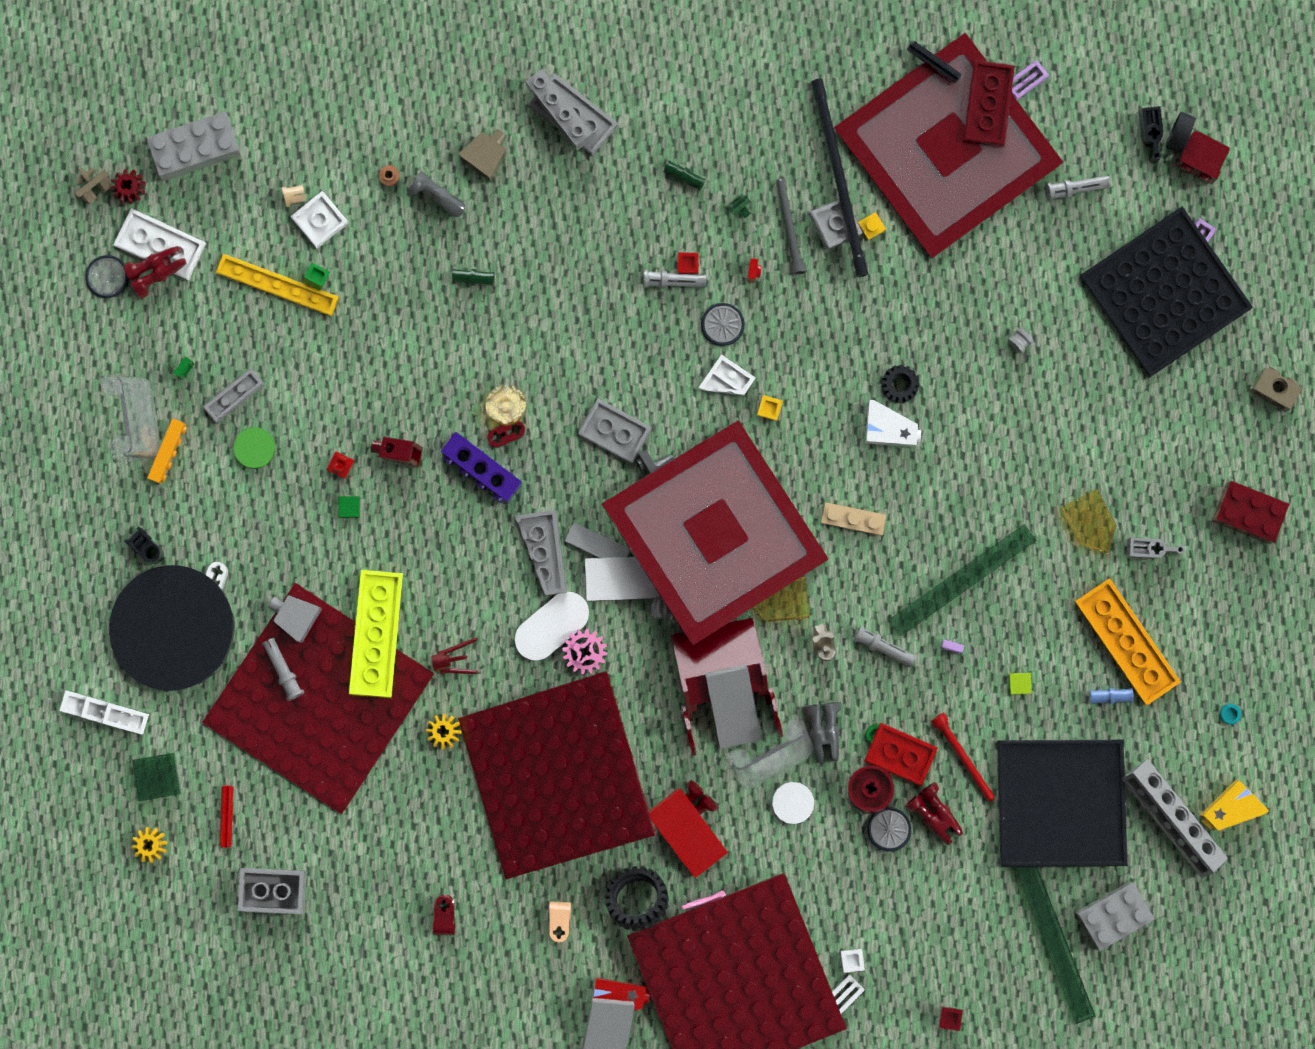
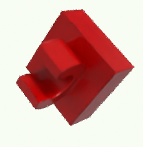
M335 451L326 470L346 479L355 460Z

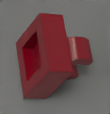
M941 1006L938 1027L960 1031L963 1009Z

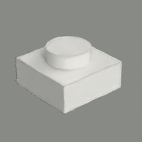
M862 949L841 951L844 973L865 970Z

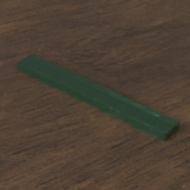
M1023 524L889 619L890 623L901 637L1030 546L1036 539L1026 525Z
M1014 867L1075 1024L1096 1017L1038 867Z

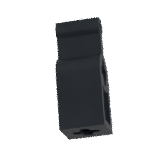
M1160 106L1146 107L1139 111L1141 138L1143 143L1150 147L1151 157L1149 161L1151 164H1157L1161 158V153L1158 151V143L1162 139L1164 132ZM1150 132H1152L1153 135H1156L1155 139H1153L1152 136H1149Z

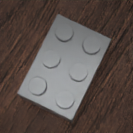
M240 868L238 911L287 914L305 913L307 871Z
M1130 881L1075 912L1094 947L1099 951L1155 920L1134 882Z

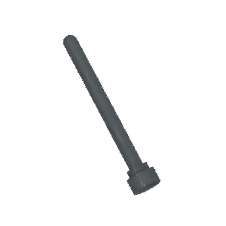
M779 178L776 183L792 256L790 272L791 275L804 274L807 272L806 263H803V260L800 259L785 181Z

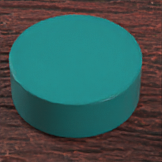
M1226 704L1219 712L1221 721L1228 725L1238 723L1242 715L1240 708L1235 704Z

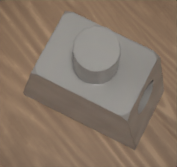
M289 595L285 602L274 597L268 606L269 609L277 613L274 622L300 643L304 641L322 608Z

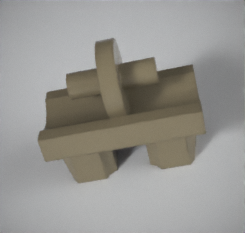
M80 168L79 172L82 175L76 181L79 185L85 180L87 183L77 189L75 194L78 198L81 196L85 202L90 204L97 199V196L91 190L92 187L98 184L104 193L112 187L107 177L108 173L104 169L91 179L90 176L96 173L95 170L90 168L85 172L83 168Z
M825 624L814 626V637H812L815 656L818 655L823 661H830L836 654L833 632H828Z

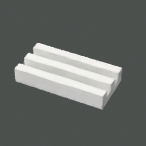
M850 974L832 991L835 996L849 981L853 983L836 1000L838 1005L855 987L858 988L839 1008L841 1014L865 990Z

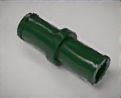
M670 160L663 171L679 179L680 183L683 184L685 182L699 191L706 180L692 173L689 168H683Z
M453 269L452 282L470 283L473 286L475 284L494 285V272H480L476 269H471V271Z

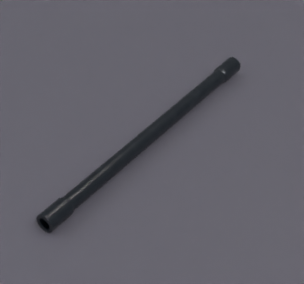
M822 78L811 81L813 93L822 122L853 255L856 277H865L869 273L848 193L827 103L824 81Z

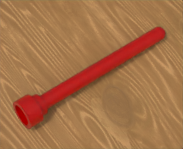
M944 712L939 714L930 722L934 728L942 731L987 801L992 802L995 798L993 793L949 728L948 717Z

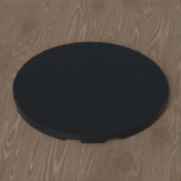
M179 565L152 568L130 581L115 601L109 623L112 650L121 667L141 684L165 691L184 690L206 681L224 663L233 643L234 615L224 591L204 573Z

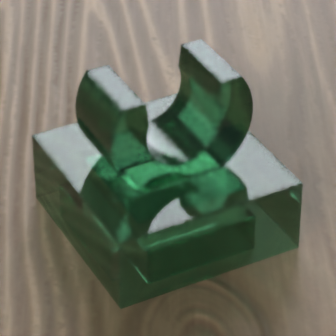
M744 194L739 195L725 206L730 213H738L744 219L751 214L746 207L751 201Z

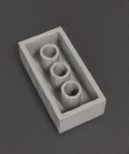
M226 111L147 137L159 176L163 181L242 155Z

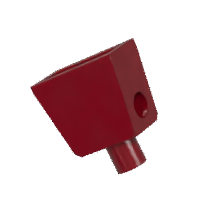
M383 437L382 442L373 440L371 453L379 454V457L385 461L419 468L423 451L422 446L413 441Z

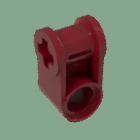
M440 895L434 903L433 935H455L454 900L450 895ZM443 899L446 900L447 904H450L446 910L439 906Z

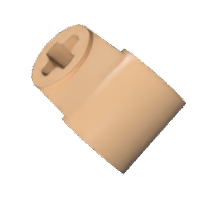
M550 901L549 933L551 939L555 942H563L568 937L571 902ZM558 926L565 931V935H561V939H557V935H553V930H557Z

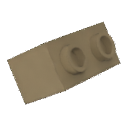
M1266 367L1260 372L1250 392L1287 412L1292 408L1302 387L1298 386L1299 383L1289 377L1286 379L1280 375L1278 370ZM1274 383H1278L1281 386L1280 393L1273 390Z

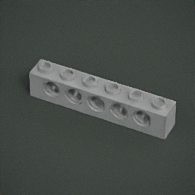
M1148 759L1135 766L1122 778L1123 782L1201 878L1214 873L1228 859L1222 849L1213 841L1209 833L1201 826Z

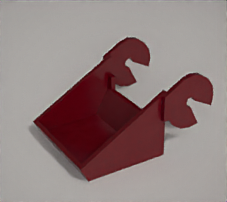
M753 618L729 622L693 646L683 632L671 635L685 701V707H682L692 756L696 755V749L690 721H693L691 712L698 711L696 704L711 701L705 673L746 664L752 692L758 691L759 698L765 697L766 705L771 704L778 737H783L776 698L773 689H768L767 674Z

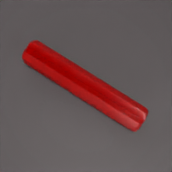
M231 785L221 787L219 842L221 848H230L232 845L234 787Z

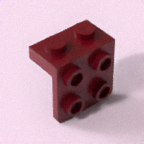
M1194 131L1175 166L1187 174L1198 177L1204 183L1213 184L1220 174L1219 171L1230 148L1199 131Z

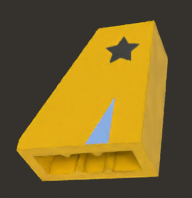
M1235 780L1200 816L1203 818L1201 822L1209 830L1213 828L1219 831L1264 815L1269 810L1240 780Z

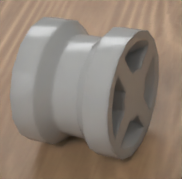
M1018 328L1016 334L1011 336L1008 342L1017 352L1022 354L1025 351V347L1031 345L1034 340L1025 330Z

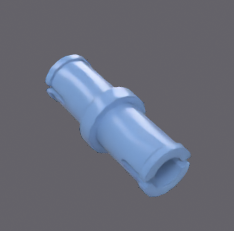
M1109 688V690H1090L1091 704L1108 702L1114 704L1115 702H1133L1134 700L1133 689L1114 690V688Z

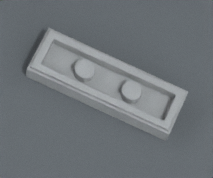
M250 368L204 405L203 408L217 424L265 384L254 370Z
M573 523L565 542L599 558L627 557L630 551L629 548L577 523Z

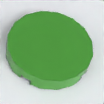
M250 427L243 430L234 442V453L237 460L242 465L251 469L262 468L268 465L276 452V444L273 437L266 430L259 427Z

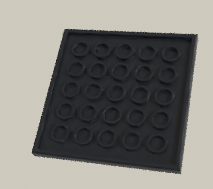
M1183 206L1079 276L1149 378L1253 308Z

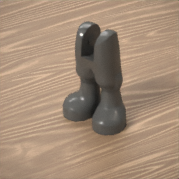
M423 171L418 174L408 190V193L413 196L420 191L427 192L435 203L454 217L461 216L465 210V204L460 199L453 196L445 187L437 185Z
M841 702L822 704L826 722L825 729H823L821 723L820 704L802 706L803 714L808 716L811 722L810 738L813 742L818 763H824L822 747L830 746L832 762L838 761L840 732L836 725V714L841 710Z

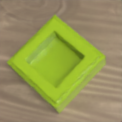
M1031 673L1009 674L1010 695L1032 694Z

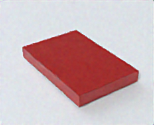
M880 722L864 761L922 786L938 747Z

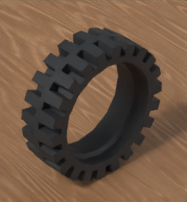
M632 866V870L625 868V872L621 873L619 871L616 873L617 878L612 877L610 880L611 884H608L606 887L605 904L614 922L620 927L623 926L626 930L631 928L632 931H637L638 928L641 931L646 930V926H649V928L653 927V923H659L661 921L660 916L664 917L666 914L665 909H668L669 902L666 885L662 878L650 868L648 870L643 866L640 869L637 866ZM635 881L650 883L656 889L657 901L654 907L647 913L639 916H628L618 909L617 896L620 890L627 884Z

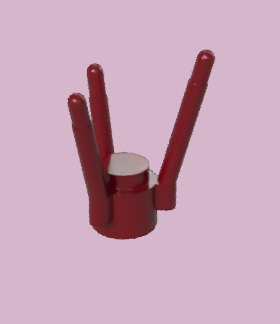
M475 637L446 650L437 651V655H432L434 672L440 671L441 674H478V670L448 668L451 667V662L467 659V655L451 658L449 655H446L478 641V638Z

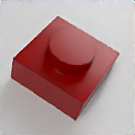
M678 252V274H698L699 253Z
M750 258L747 282L755 283L756 277L760 278L762 265H758L759 259Z

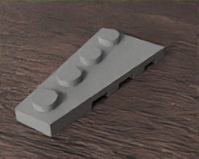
M551 510L515 516L529 550L531 560L536 568L544 594L549 596L567 593L557 511Z

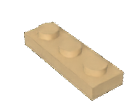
M825 502L821 524L882 536L886 515Z

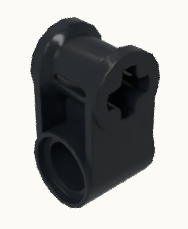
M140 526L137 527V531L129 539L124 540L133 551L151 564H159L164 559L162 548ZM152 549L157 550V556L154 559H150L148 556Z

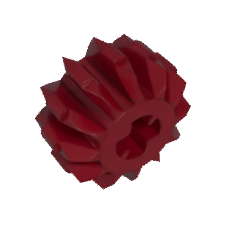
M124 169L123 175L116 172L118 179H111L114 186L110 187V190L115 192L114 198H120L122 204L127 200L129 204H133V198L140 201L141 199L138 194L144 195L145 191L141 188L146 186V183L141 181L143 176L141 174L136 175L135 170L129 173L127 169ZM127 183L132 187L130 190L125 187Z

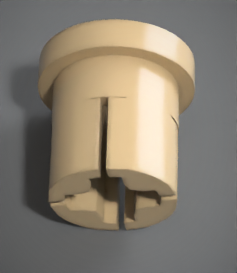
M303 185L286 188V186L281 187L286 207H290V204L306 201Z

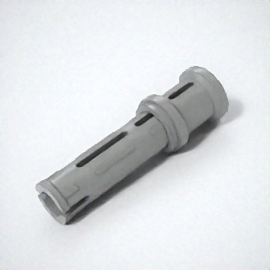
M1107 175L1074 182L1063 180L1062 183H1046V193L1049 201L1064 196L1070 198L1072 194L1110 188V179Z
M644 270V288L648 286H660L661 289L667 288V286L706 288V274H668L665 270L661 272H648V270Z
M863 625L859 627L853 639V642H859L869 647L870 651L877 650L908 667H911L916 658V655L881 638L880 634H874L864 629Z
M271 638L268 640L269 643L265 641L262 645L280 678L278 683L283 686L287 694V701H291L304 694V691L300 690L295 680L296 675L290 672L275 639Z

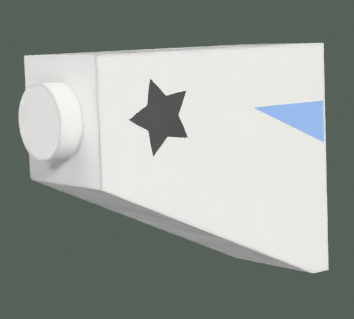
M869 400L865 443L915 447L917 442H920L921 430H918V424L875 400Z

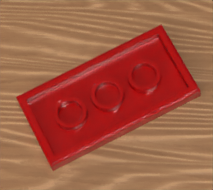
M677 788L649 810L653 824L694 878L698 877L728 853L680 788Z

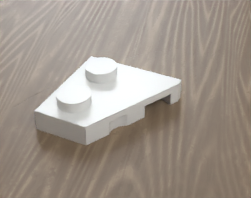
M721 355L699 386V389L744 396L756 378Z

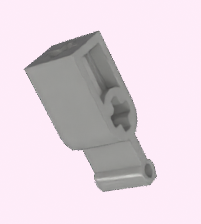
M1132 537L1127 539V558L1158 559L1165 553L1180 555L1185 552L1184 546L1167 547L1165 542L1160 539ZM1155 544L1157 548H1160V551L1156 554L1154 550H1151V547L1155 546Z

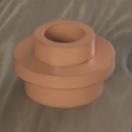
M387 165L380 170L379 179L384 185L393 186L399 181L400 174L396 167ZM387 172L393 173L391 178L385 177Z

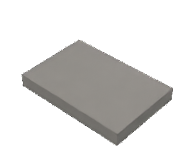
M597 398L578 435L633 464L652 427Z
M592 998L582 1049H626L635 1006L634 1002Z

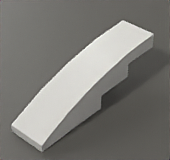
M67 690L64 692L59 711L142 735L149 714Z

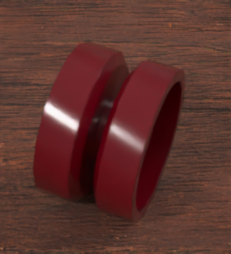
M868 765L859 768L853 773L849 780L848 795L856 809L864 813L875 814L883 811L890 805L894 796V783L886 770L878 766ZM868 787H874L875 792H873V794H869L867 790Z

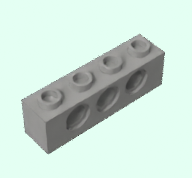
M543 69L526 81L529 91L576 151L593 139V133Z

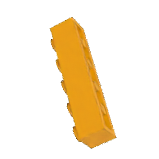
M172 418L147 477L148 479L160 484L165 482L166 472L172 466L171 460L177 454L176 448L182 442L181 436L187 430L185 423Z

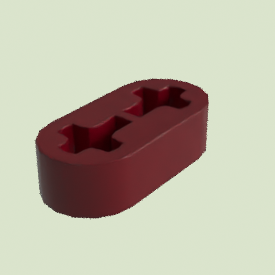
M518 420L501 425L489 432L488 442L492 447L500 448L517 441L525 435V426ZM513 425H516L517 427H522V429L519 430V435H516L515 433H511L508 435L507 432L513 430ZM494 433L498 435L506 434L505 437L500 439L501 443L499 444L496 441H491L494 438Z

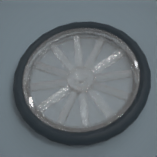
M103 255L94 259L89 264L85 276L89 290L102 298H112L121 294L129 281L124 270L125 263L112 255Z

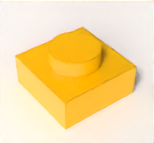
M876 212L858 222L868 241L886 231Z
M763 395L757 416L777 421L783 401Z

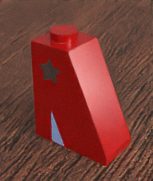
M596 977L593 998L634 1002L635 1011L642 1009L644 1003L648 1004L650 992L646 991V985Z

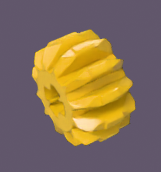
M442 714V721H440L437 715L434 716L437 723L428 722L433 727V730L426 729L425 731L426 733H433L432 736L427 738L428 741L436 739L433 747H437L439 742H441L440 747L442 750L445 749V742L452 748L453 744L450 740L453 739L455 742H459V739L454 734L462 733L461 730L454 729L460 723L456 722L452 725L454 717L451 716L446 721V714ZM441 726H445V729L449 730V734H445L446 737L442 738V734L438 733V730L442 729Z
M150 827L145 828V833L139 830L137 833L140 838H132L134 842H137V845L131 846V849L139 850L134 856L139 857L142 854L141 862H145L148 858L150 863H154V856L156 859L161 860L162 856L159 852H167L165 848H162V845H167L168 841H161L165 834L161 833L157 836L158 828H154L152 833ZM147 840L153 841L152 850L146 849V846L148 845L146 842Z

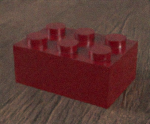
M1229 481L1224 487L1212 522L1267 544H1272L1277 539L1289 503L1234 481Z

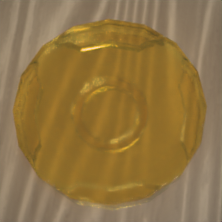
M498 386L486 398L487 415L498 425H513L520 421L526 413V398L522 391L515 386Z

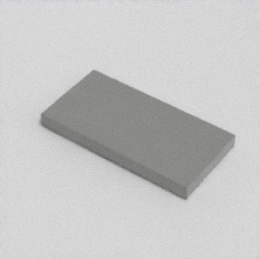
M554 73L550 80L593 133V139L582 148L594 156L618 126V123ZM534 97L529 103V107L559 129Z
M747 664L705 673L720 749L761 740Z

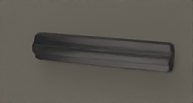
M912 41L909 44L908 52L951 82L957 83L962 74L916 41Z

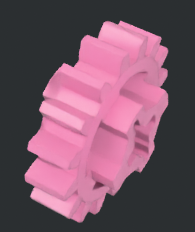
M578 629V635L575 636L571 633L570 637L572 639L570 641L565 639L564 642L568 644V647L562 648L563 651L567 652L563 659H569L566 665L569 667L573 664L574 672L579 668L581 669V674H584L585 669H588L591 674L593 667L598 670L600 669L599 662L605 663L602 655H608L607 652L603 651L607 644L600 643L603 637L596 638V631L589 634V629H586L585 633H581L580 629ZM588 637L583 643L578 644L575 642L579 638ZM590 642L588 648L590 654H585L584 657H582V659L580 660L582 653L581 651H579V649L581 647L585 648ZM594 642H596L598 645L599 654L595 653L592 646ZM571 648L577 653L575 661L571 656ZM585 660H594L592 664L582 665Z

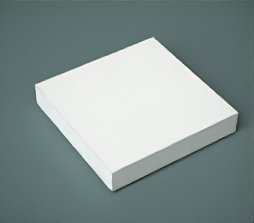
M323 191L290 216L316 249L349 224Z

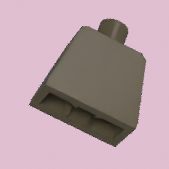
M499 129L491 137L482 132L459 153V158L491 182L507 153L506 149L501 145L507 135Z

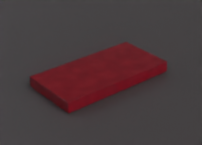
M974 60L963 137L964 142L1005 146L1015 65Z

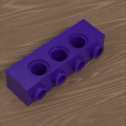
M457 432L453 434L441 450V453L444 455L442 457L443 460L451 466L454 463L458 465L460 473L467 478L470 476L477 480L475 484L484 491L487 488L493 492L492 497L500 503L503 501L508 503L523 484L517 477ZM464 451L470 454L469 459L466 462L459 461V454ZM479 464H484L486 471L483 474L475 473V467ZM497 476L503 479L502 485L499 487L492 486V479Z

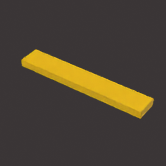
M226 254L222 255L215 272L218 275L331 317L339 300V297L322 290L319 291L304 283Z

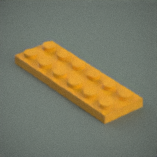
M1110 578L1074 601L1145 706L1181 683Z

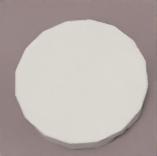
M789 782L776 790L772 806L774 813L780 820L786 823L797 824L805 821L811 815L814 808V798L811 791L803 784Z

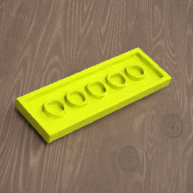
M361 570L349 695L380 698L392 697L403 573Z

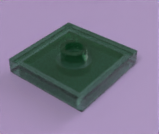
M175 753L132 760L139 802L181 794Z

